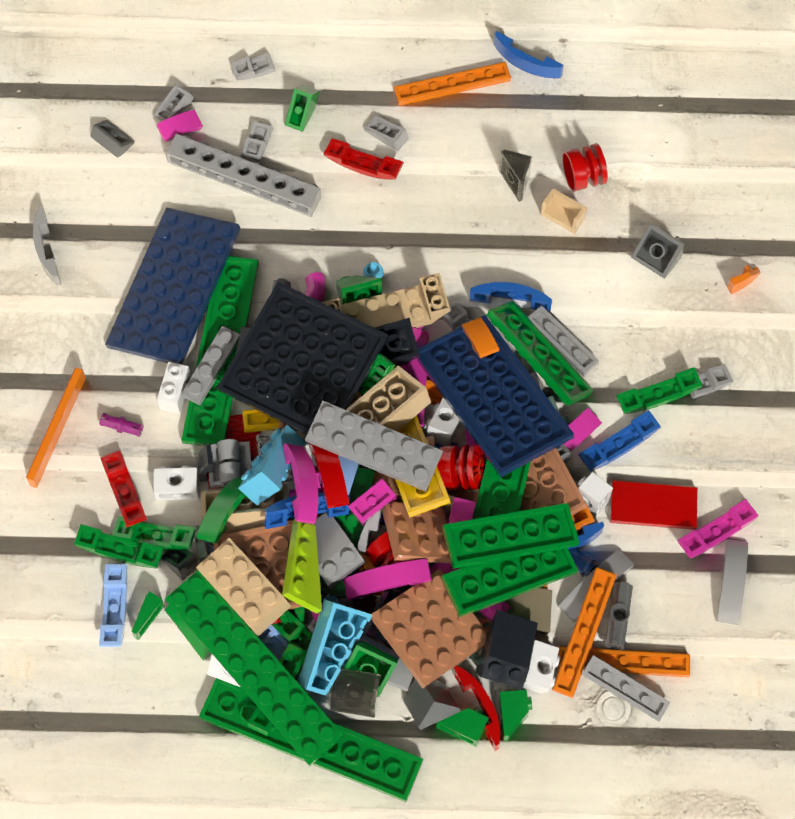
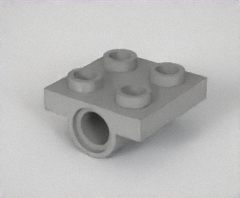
M227 439L211 445L214 472L209 473L210 488L225 487L235 478L243 476L246 471L251 470L249 441L239 442L238 440Z

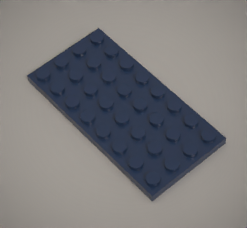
M166 208L105 343L106 347L164 363L171 362L183 365L239 234L240 225Z
M483 315L481 318L499 347L498 352L479 358L461 326L419 348L420 357L416 359L501 478L572 440L574 433L487 316Z

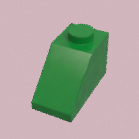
M305 85L294 88L285 126L303 132L315 110L320 91Z
M527 690L499 693L503 741H508L527 719L529 710H532L531 696L527 697Z
M467 708L437 722L436 728L477 747L489 718L486 717V713L479 709L471 710Z

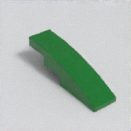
M287 610L280 616L281 622L272 624V626L287 643L308 651L312 634L303 623Z
M289 643L279 662L297 681L307 651ZM256 707L247 723V727L268 736L273 724Z

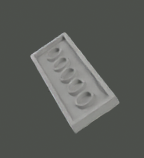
M322 401L305 438V441L425 492L443 453L438 448L325 401Z

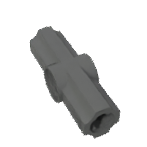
M614 582L605 647L613 650H624L633 590V585L627 582ZM614 613H622L624 619L615 618Z

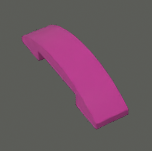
M285 443L283 445L286 464L292 465L297 498L292 502L295 521L315 524L318 513V484L313 462L304 447Z
M747 499L730 508L724 515L697 531L693 530L677 542L691 559L730 538L753 522L759 515Z
M420 559L370 569L343 580L346 597L350 601L387 589L432 581L428 559Z

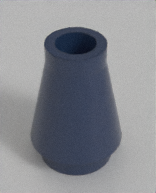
M576 548L569 551L582 577H587L599 566L595 559L578 551Z

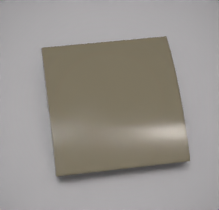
M537 588L504 601L511 607L508 613L537 622L536 633H550L552 590Z

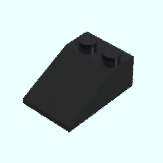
M410 318L374 327L389 336L380 354L395 364L394 369L420 357Z
M397 587L385 590L374 612L404 593V591ZM370 620L359 639L399 660V656L374 622Z
M496 609L475 673L482 678L522 690L530 668L538 623Z

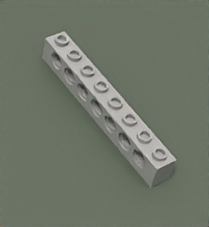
M176 134L166 151L168 163L309 217H312L321 200V188L313 183L300 181L295 176H287L279 170H271L260 163L247 161L242 156L231 155L223 149L210 147L207 143L194 141L185 135Z

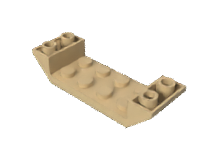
M440 273L420 277V285L342 305L339 298L322 302L373 328L410 318L412 327L418 328L432 324L450 311Z

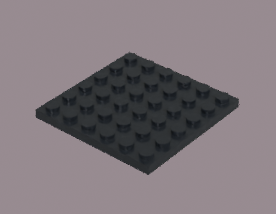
M277 282L220 381L217 390L307 435L322 401L344 410L352 405L389 336L347 314Z

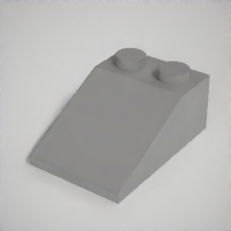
M324 513L317 518L316 523L313 525L316 526L319 574L331 589L366 563L334 517L328 518L327 514Z

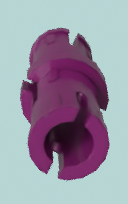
M102 413L101 417L103 419L100 418L99 421L100 426L115 429L118 433L125 432L136 435L137 437L141 436L142 433L140 431L143 432L144 428L143 424L129 421L126 417L121 416L118 418L106 413Z

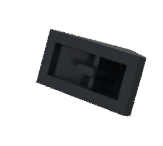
M187 549L167 550L161 556L162 561L182 581L197 569L196 567L198 566L196 556Z

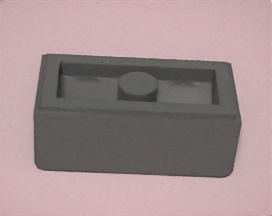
M108 120L93 125L90 135L92 139L117 158L122 156L135 142Z

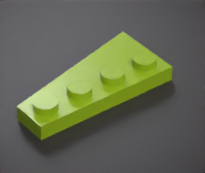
M294 519L282 596L317 614L322 611L316 526L298 522Z

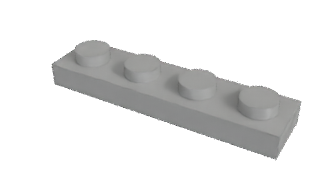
M540 306L528 316L559 353L583 377L599 364V360L543 306Z
M223 326L221 327L181 393L183 398L201 406L238 344L240 334Z
M594 655L581 674L658 722L671 703Z

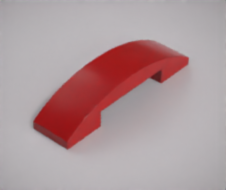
M331 138L323 153L328 159L349 170L386 180H396L404 164L403 161L388 156L382 159L352 149L349 143Z
M309 443L322 481V491L327 508L349 505L346 483L338 455Z
M120 450L101 457L102 465L126 527L147 520Z
M459 666L454 667L453 675L462 692L464 693L471 689L483 712L486 713V717L489 718L490 724L485 726L484 732L494 751L498 750L500 745V726L490 697L482 685L470 673Z

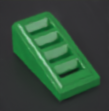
M378 354L360 389V394L364 395L376 385L375 383L381 381L394 370L395 364L384 355Z
M150 591L145 596L131 631L136 640H140L164 608L162 599Z

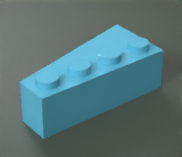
M288 425L281 430L277 428L270 435L271 441L261 448L262 454L252 461L251 470L246 471L241 477L243 482L238 489L256 505L279 491L283 486L281 482L286 480L289 475L287 472L292 468V465L286 464L283 445L288 443L303 447L305 441Z
M324 599L322 611L319 613L298 680V684L302 688L327 695L341 671L340 667L345 659H348L352 652L350 650L354 643L361 637L362 630L367 621L371 620V614Z

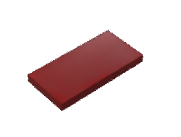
M612 481L610 523L696 530L698 487Z

